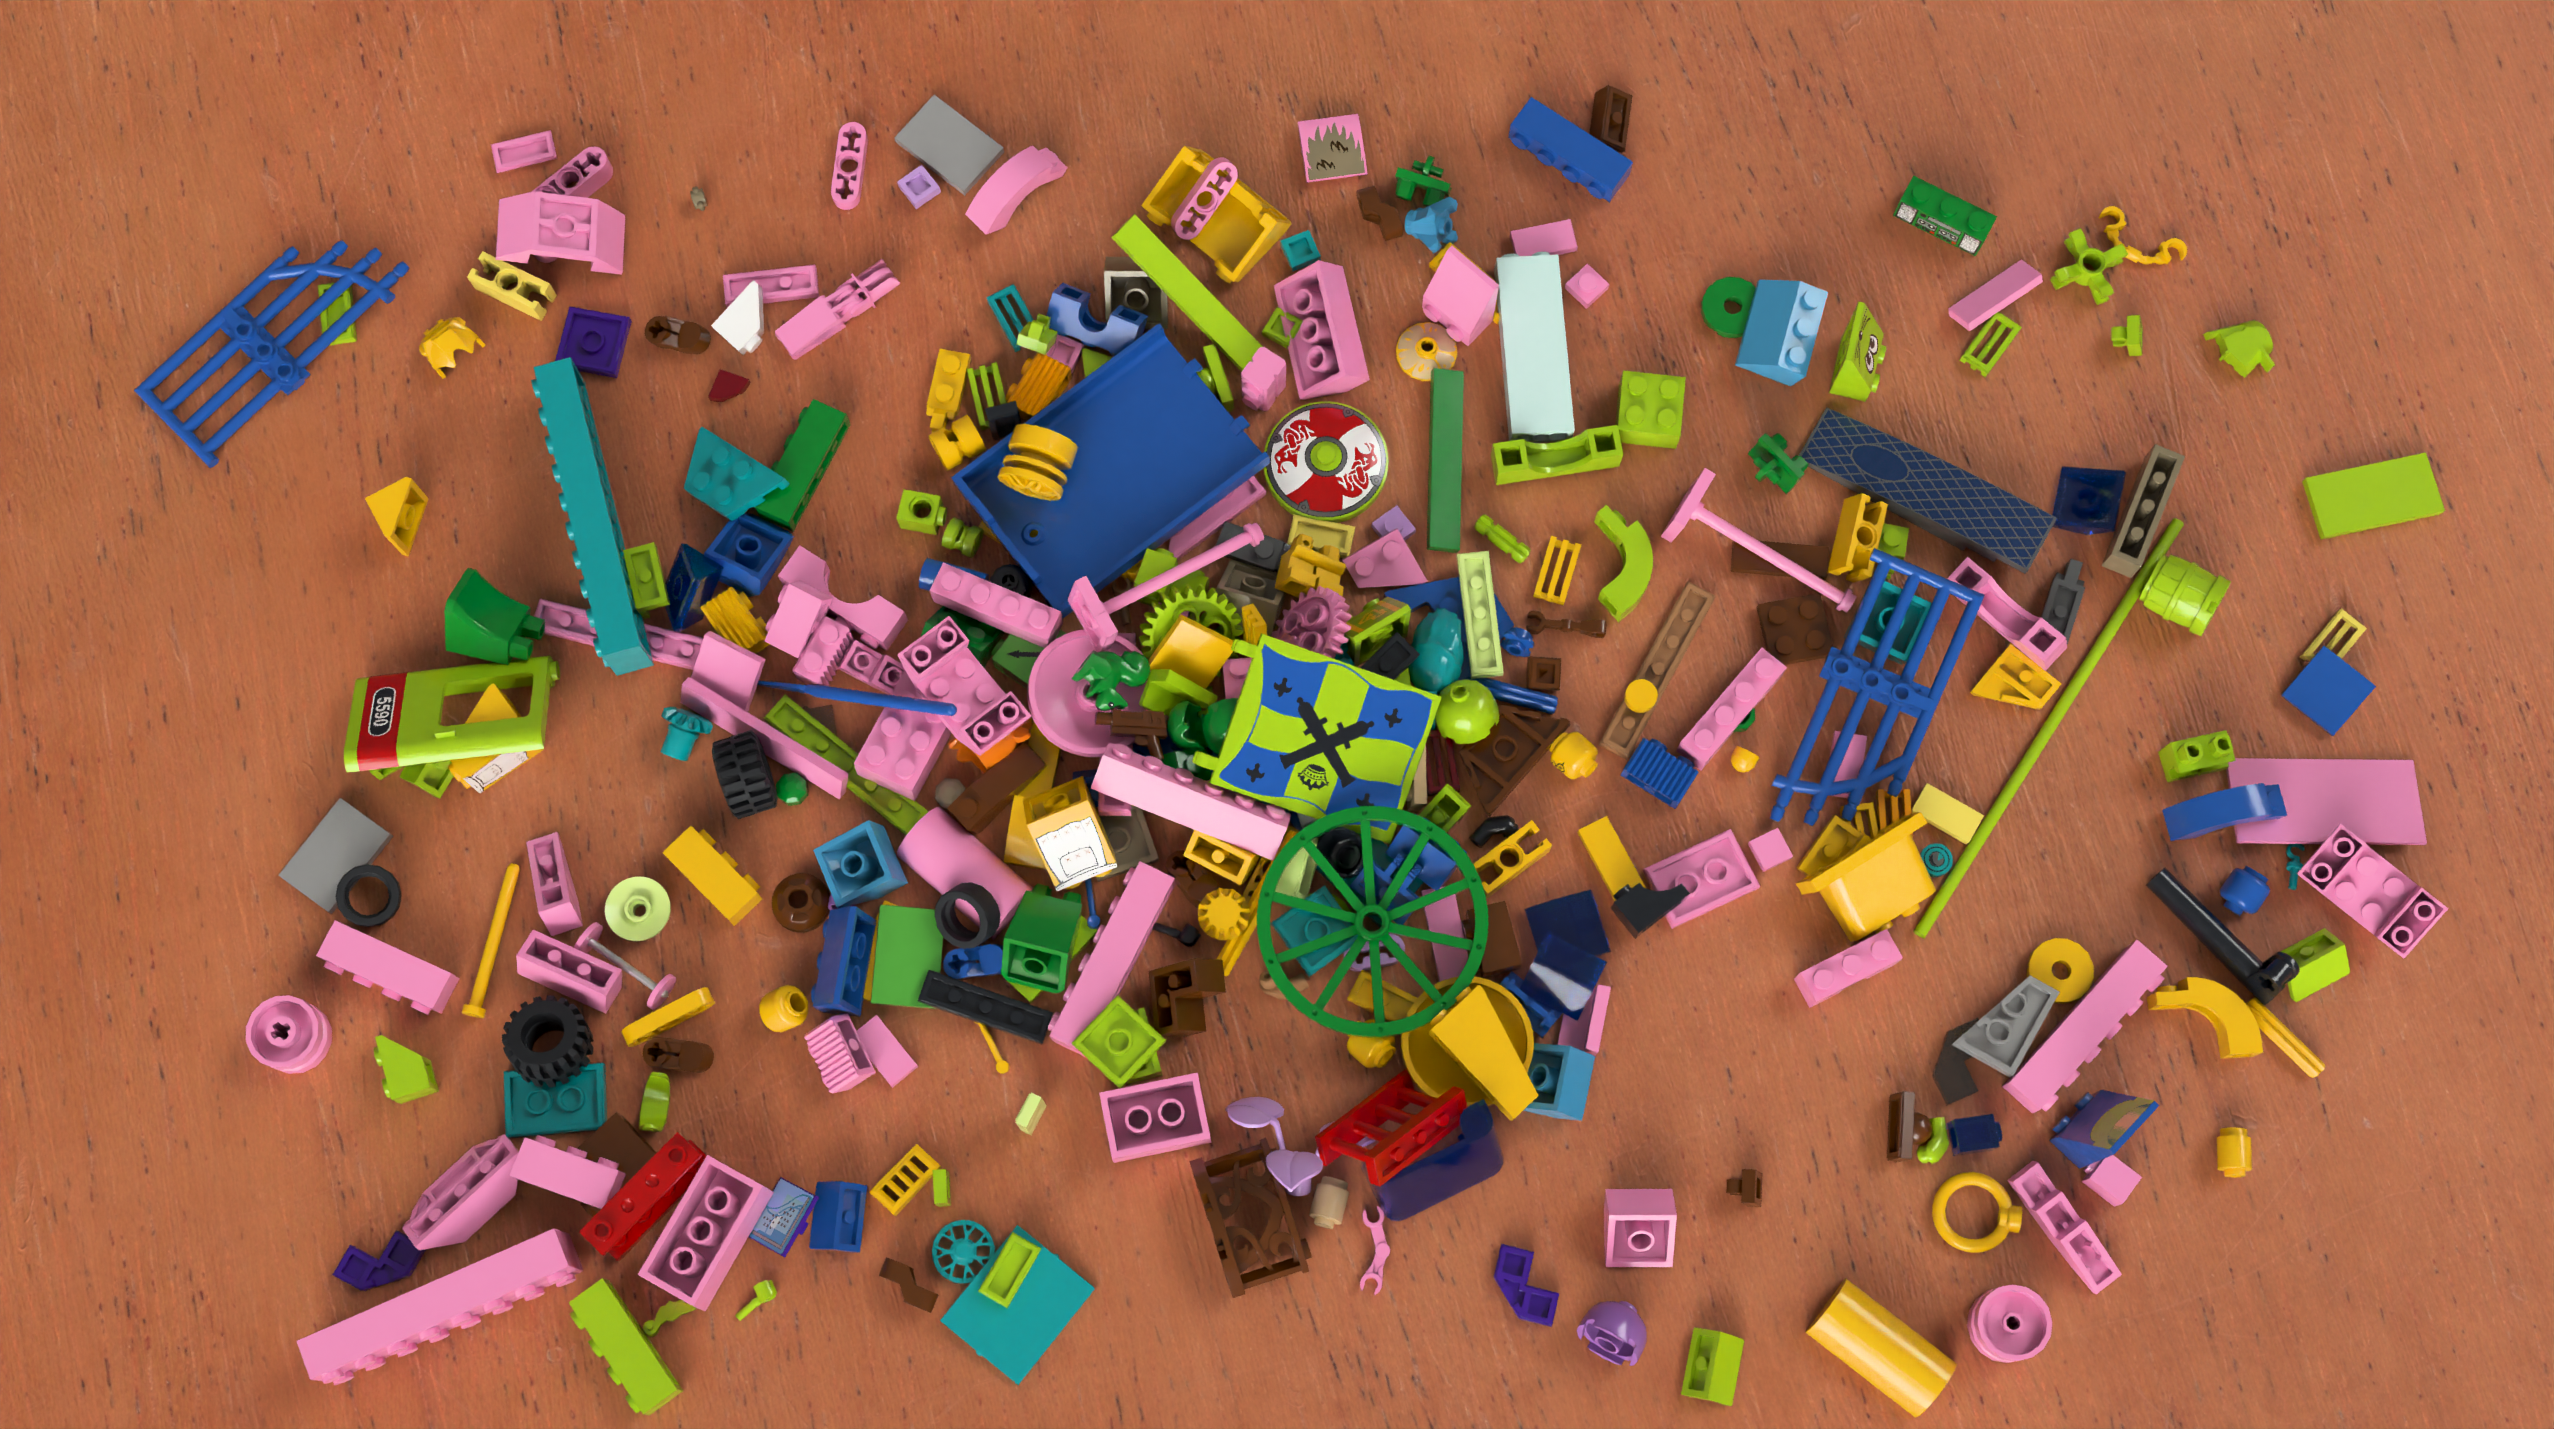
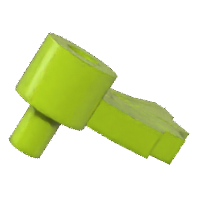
M683 1300L677 1302L668 1301L666 1306L659 1308L655 1321L648 1320L644 1323L643 1331L648 1337H654L658 1334L661 1325L666 1321L674 1322L680 1316L696 1310V1307L685 1303Z

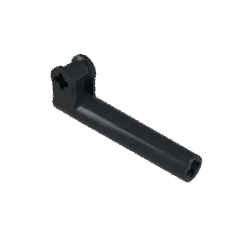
M2163 868L2146 884L2263 1005H2266L2285 988V984L2299 974L2300 968L2297 962L2284 952H2276L2262 962L2166 868Z

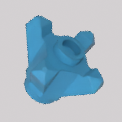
M1447 197L1425 208L1410 210L1405 217L1404 226L1406 233L1413 235L1415 239H1419L1433 254L1442 247L1440 242L1445 244L1451 242L1454 244L1457 242L1458 236L1456 231L1452 230L1453 222L1449 216L1457 211V201Z

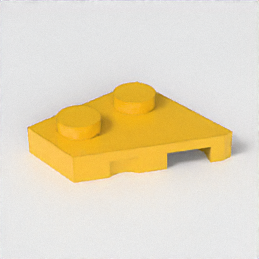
M2010 644L1970 693L1978 697L2040 710L2061 683Z

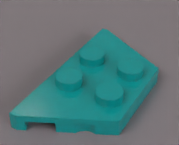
M704 427L699 429L684 489L724 517L733 521L745 514L749 508L756 507L766 501L764 496L777 487L783 490L790 484L784 477Z

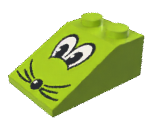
M1858 302L1841 337L1829 393L1866 402L1870 392L1875 393L1877 390L1880 374L1875 373L1877 363L1882 364L1884 360L1886 346L1881 345L1884 333L1863 302Z

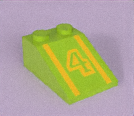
M1386 597L1381 601L1376 598L1363 607V612L1354 617L1352 616L1346 622L1347 625L1351 626V629L1344 633V637L1349 639L1346 642L1348 646L1346 653L1351 657L1354 666L1357 667L1369 660L1396 632L1403 638L1407 637L1411 608L1408 604L1391 597Z

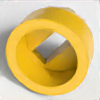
M1740 746L1735 747L1731 756L1732 766L1738 772L1750 771L1759 760V756Z

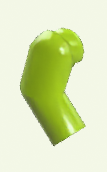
M1945 1117L1929 1119L1932 1123L1933 1131L1927 1145L1919 1146L1917 1149V1157L1920 1162L1936 1163L1948 1149L1949 1139Z

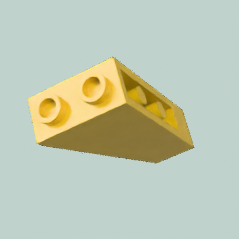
M1480 985L1474 990L1468 986L1455 998L1458 1004L1449 1013L1443 1009L1430 1021L1434 1027L1428 1034L1499 1110L1512 1121L1539 1095L1485 990Z

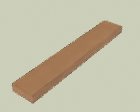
M1687 581L1634 681L1638 679L1648 680L1656 687L1658 698L1654 707L1648 712L1637 713L1629 709L1625 699H1623L1599 746L1628 760L1716 597L1714 594Z

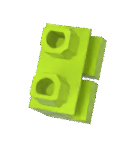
M2227 730L2170 742L2158 752L2167 782L2194 777L2197 774L2199 776L2226 770L2229 767L2228 762L2236 761Z

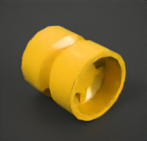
M968 415L952 422L951 429L948 430L942 427L928 435L936 454L947 471L963 463V457L973 458L986 451V447Z

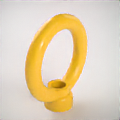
M1964 1172L1952 1176L1940 1186L1933 1200L1932 1217L1938 1233L1949 1245L1964 1252L1980 1253L1998 1246L2009 1232L2019 1233L2022 1222V1206L2012 1205L2005 1188L1992 1177L1978 1172ZM1969 1185L1982 1187L1988 1190L1997 1200L1999 1205L1997 1226L1988 1236L1980 1239H1967L1958 1235L1950 1227L1946 1218V1204L1952 1193L1961 1187Z

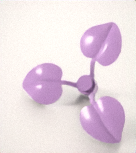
M1264 1097L1243 1098L1228 1105L1225 1111L1228 1112L1229 1118L1238 1125L1247 1128H1260L1270 1123L1274 1127L1280 1150L1273 1151L1267 1155L1266 1165L1268 1169L1284 1186L1286 1193L1293 1196L1309 1194L1311 1192V1178L1322 1171L1323 1161L1320 1159L1318 1148L1315 1154L1286 1150L1280 1123L1276 1119L1284 1115V1108L1278 1102ZM1333 1122L1321 1127L1320 1132L1327 1128L1329 1125H1331ZM1364 1137L1356 1145L1365 1147L1376 1140Z

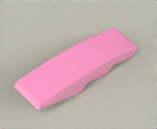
M2031 1161L2007 1180L2050 1241L2094 1294L2099 1293L2122 1275L2087 1221L2078 1216L2064 1193L2054 1187L2038 1162Z

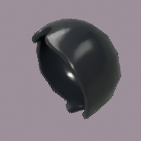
M1337 827L1325 832L1318 839L1317 849L1342 879L1355 877L1362 871V841L1359 834L1346 827Z

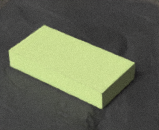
M1032 1092L1031 1094L1029 1093L1015 1119V1123L1021 1131L1032 1135L1046 1108L1043 1099Z

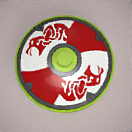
M1320 401L1305 404L1292 410L1272 429L1264 452L1266 451L1271 461L1270 464L1263 468L1265 480L1271 494L1280 506L1292 515H1300L1310 519L1340 523L1360 515L1379 497L1388 474V450L1382 433L1368 416L1358 409L1343 403Z

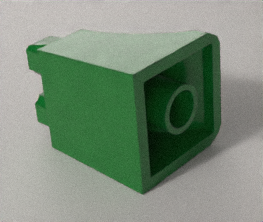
M466 569L445 605L446 651L509 665L513 657L528 661L532 655L534 640L525 637L541 640L545 633V620L530 616V606L522 604L500 592L476 569Z
M1038 883L1032 891L1026 890L1004 936L1001 974L1007 981L1052 993H1060L1065 989L1081 921L1082 904L1080 894L1069 891L1064 893L1063 899L1052 897V889L1049 886Z

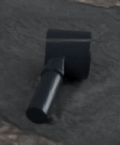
M1157 922L1153 927V930L1170 935L1187 947L1194 946L1201 937L1199 931L1190 924H1186L1182 931Z

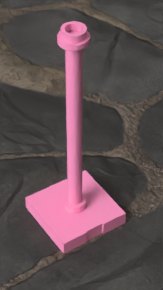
M1704 468L1691 484L1661 537L1672 543L1685 527L1688 520L1692 519L1695 521L1697 518L1837 603L1835 609L1838 611L1843 610L1847 613L1857 597L1852 594V590L1847 589L1845 593L1704 508L1705 504L1700 502L1716 475Z
M1248 523L1243 526V533L1104 603L1099 600L1087 576H1084L1074 582L1068 602L1096 651H1108L1118 633L1109 614L1249 543L1253 547L1258 546L1260 541L1264 540L1260 526L1257 523Z

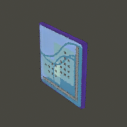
M780 1177L773 1189L772 1197L751 1231L749 1238L786 1257L798 1234L803 1235L809 1224L806 1220L819 1197Z

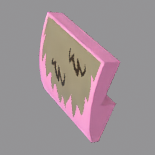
M1358 114L1297 122L1306 183L1368 174Z

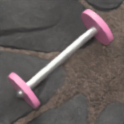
M597 922L591 924L579 937L574 948L586 954L593 948L653 990L648 998L647 1006L652 1010L658 1008L669 997L676 983V977L668 974L657 984L597 941L602 933L603 926Z

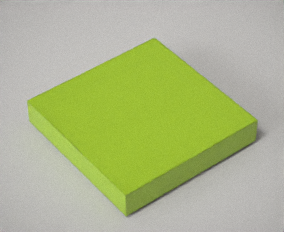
M1117 995L1072 1042V1045L1120 1089L1162 1047L1166 1039Z

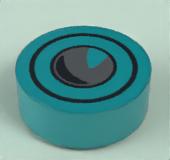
M1930 844L1920 853L1930 877L1943 876L1952 867V854L1942 844Z

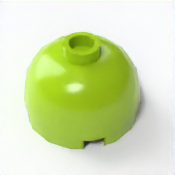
M1469 679L1457 680L1442 689L1438 695L1442 699L1435 716V722L1441 736L1445 739L1447 736L1454 739L1457 744L1475 743L1486 738L1490 734L1489 729L1494 723L1497 726L1499 722V708L1491 691L1478 681Z

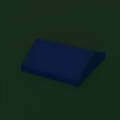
M2062 467L2052 514L2057 518L2053 527L2084 535L2115 532L2126 472L2123 470Z
M1548 932L1520 990L1526 995L1578 1021L1607 962Z

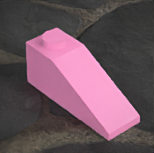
M558 832L526 842L538 913L550 935L554 936L583 926L578 898Z

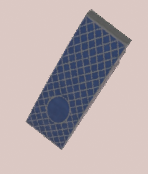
M1827 407L1799 454L1808 463L1809 468L1857 494L1863 493L1870 496V501L1874 503L1882 501L1888 504L1887 510L1958 549L1964 551L1965 548H1968L1992 562L1998 559L2024 574L2028 572L2057 519L2040 508L1943 459Z

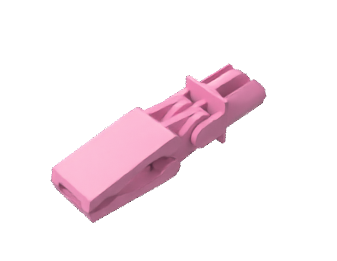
M883 259L856 277L852 273V278L840 285L834 293L828 297H825V295L818 297L775 331L776 337L785 346L792 359H798L846 327L844 323L852 317L859 316L872 306L875 308L874 302L900 285L898 279L893 277V272L886 267Z

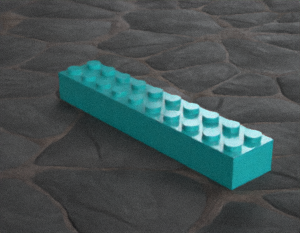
M571 357L534 367L536 379L531 380L536 398H540L543 406L538 408V412L543 426H547L549 435L545 436L550 455H554L556 464L552 465V471L556 482L561 484L563 490L562 493L558 494L563 511H567L570 521L565 522L566 530L570 540H574L577 550L572 551L573 559L577 569H581L584 579L579 580L581 592L585 599L588 598L591 608L586 609V614L591 628L595 627L598 638L593 639L595 651L598 657H602L605 667L610 666L616 676L654 666L643 618L635 606L623 550L626 548L585 381Z

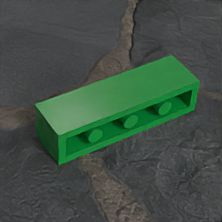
M815 399L812 400L809 407H804L801 411L797 430L794 434L791 433L787 437L783 456L780 461L776 460L771 467L772 471L784 477L790 484L783 490L777 487L764 496L766 501L755 507L761 518L792 532L797 527L851 425L846 413Z

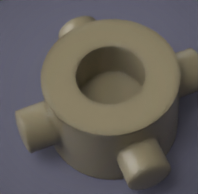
M695 186L692 188L693 191H690L695 209L703 211L708 206L703 189H698Z

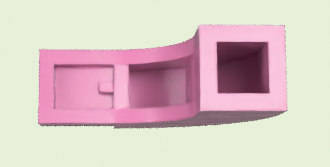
M1030 146L1009 159L987 180L973 199L965 215L986 235L1006 227L1017 206L1029 193L1045 183L1063 177L1068 167L1048 148L1038 151L1034 146Z

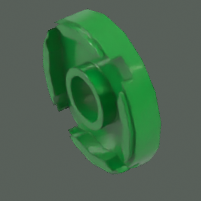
M1726 277L1716 280L1707 288L1701 301V315L1705 324L1710 329L1712 328L1718 332L1717 334L1722 337H1742L1756 287L1751 282L1740 277ZM1730 301L1735 302L1739 305L1740 312L1730 314L1725 310L1724 304Z

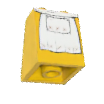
M493 683L486 689L465 724L522 716L510 699ZM544 749L450 760L452 763L447 767L458 782L461 781L466 789L472 786L480 794Z
M1083 776L1023 800L1026 825L1056 891L1076 888L1082 881L1094 876H1105L1113 868L1117 867L1115 853Z

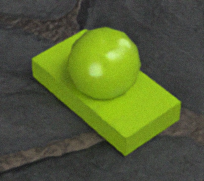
M1214 344L1204 346L1203 356L1207 368H1203L1200 372L1196 373L1213 394L1216 393L1217 399L1228 412L1233 411L1234 398L1216 346Z

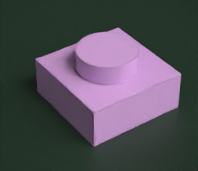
M923 165L897 181L898 187L915 209H918L941 193L940 187Z
M1397 505L1375 520L1371 525L1379 537L1398 528L1404 541L1416 532L1415 527Z

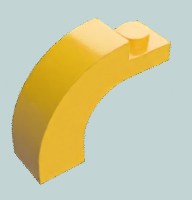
M2186 977L2178 982V990L2177 986L2173 985L2157 987V992L2147 997L2148 1010L2186 1008L2204 1015L2216 1031L2220 1059L2254 1057L2263 1053L2261 1034L2253 1013L2236 993L2220 983L2205 978Z

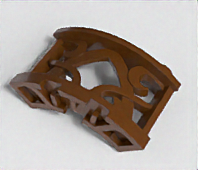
M1266 1138L1261 1139L1258 1145L1206 1162L1203 1161L1202 1157L1189 1161L1233 1298L1244 1295L1245 1289L1302 1271V1273L1309 1272L1306 1259L1312 1258L1306 1238L1301 1240L1299 1238L1284 1187L1272 1175L1266 1165L1267 1155L1277 1150V1148L1270 1149ZM1260 1161L1264 1163L1265 1172L1262 1176L1254 1175L1253 1167H1251L1247 1172V1180L1240 1178L1239 1168ZM1233 1170V1177L1217 1176ZM1270 1179L1273 1181L1277 1196L1263 1187ZM1229 1188L1235 1189L1232 1205H1222L1219 1200L1220 1197L1224 1194L1230 1197ZM1241 1191L1256 1196L1272 1208L1268 1225L1259 1241L1247 1229L1238 1226L1225 1227L1223 1220L1231 1217L1238 1209L1241 1202ZM1282 1215H1284L1289 1233L1277 1232ZM1238 1236H1243L1251 1243L1253 1248L1248 1251L1245 1243L1243 1249L1238 1250L1234 1247V1239ZM1286 1242L1291 1247L1293 1258L1271 1265L1265 1255V1251L1269 1247L1274 1255L1282 1256L1278 1251V1245ZM1258 1259L1264 1265L1263 1268L1241 1274Z

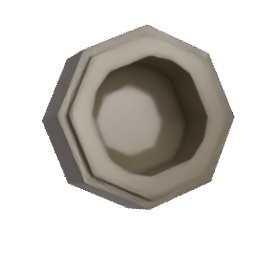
M945 778L936 786L935 799L944 810H949L948 807L966 788L958 779Z

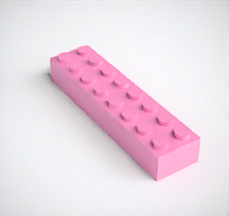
M553 1228L298 1340L297 1344L310 1380L323 1381L324 1384L333 1382L334 1385H338L354 1378L353 1372L365 1368L366 1371H370L386 1364L385 1358L397 1354L398 1357L416 1351L418 1349L416 1344L428 1339L430 1343L442 1340L450 1335L448 1330L461 1325L462 1329L474 1326L481 1322L480 1316L489 1312L497 1315L513 1308L512 1302L521 1298H524L525 1301L535 1299L545 1293L543 1289L553 1284H556L557 1287L567 1285L576 1280L575 1275L582 1272L583 1268L570 1234Z

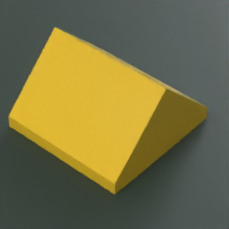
M404 477L366 497L365 500L384 536L402 555L409 556L429 498L412 478Z

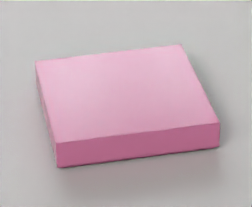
M709 631L704 635L691 678L748 712L766 659Z

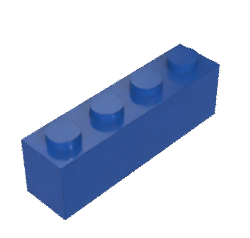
M1532 97L1510 125L1508 138L1511 139L1516 147L1521 150L1527 149L1535 154L1541 163L1546 166L1552 165L1561 171L1566 179L1574 183H1580L1587 188L1591 195L1598 199L1603 198L1610 203L1630 175L1633 165L1631 160Z

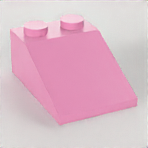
M1451 245L1423 295L1422 308L1425 315L1431 321H1439L1447 328L1446 331L1452 339L1457 342L1462 341L1469 346L1493 321L1499 285Z

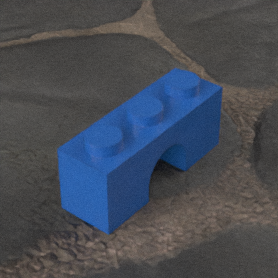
M1065 283L1060 284L1052 292L1046 316L1051 317L1049 328L1057 331L1058 335L1072 336L1081 340L1086 346L1100 347L1108 350L1113 356L1143 335L1148 315L1119 305L1110 314L1108 322H1100L1093 318L1089 312L1088 303L1091 293Z

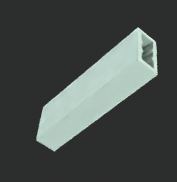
M1537 252L1532 256L1505 254L1501 258H1496L1494 276L1496 283L1499 285L1497 307L1499 312V333L1509 441L1525 439L1531 443L1570 439L1573 437L1575 428L1558 254L1550 255L1548 252Z

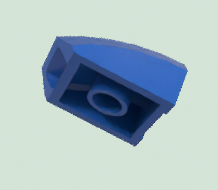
M745 512V514L737 519L729 520L704 552V569L714 581L718 580L740 592L744 591L747 597L760 595L777 570L794 536L771 522Z

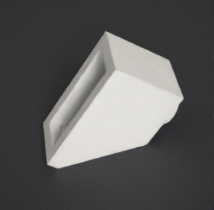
M754 280L711 325L742 355L747 351L752 353L763 340L761 336L764 334L763 291Z

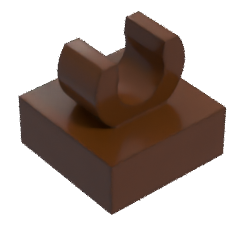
M1742 1169V1180L1727 1179L1726 1193L1741 1196V1203L1748 1207H1761L1762 1173L1754 1169Z

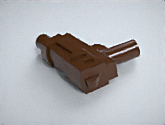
M1111 709L1110 713L1096 712L1095 725H1110V736L1135 737L1134 743L1136 745L1148 747L1150 756L1156 757L1161 761L1164 760L1159 739H1166L1167 737L1166 723L1168 715H1164V712L1144 710L1141 712L1121 711V709Z

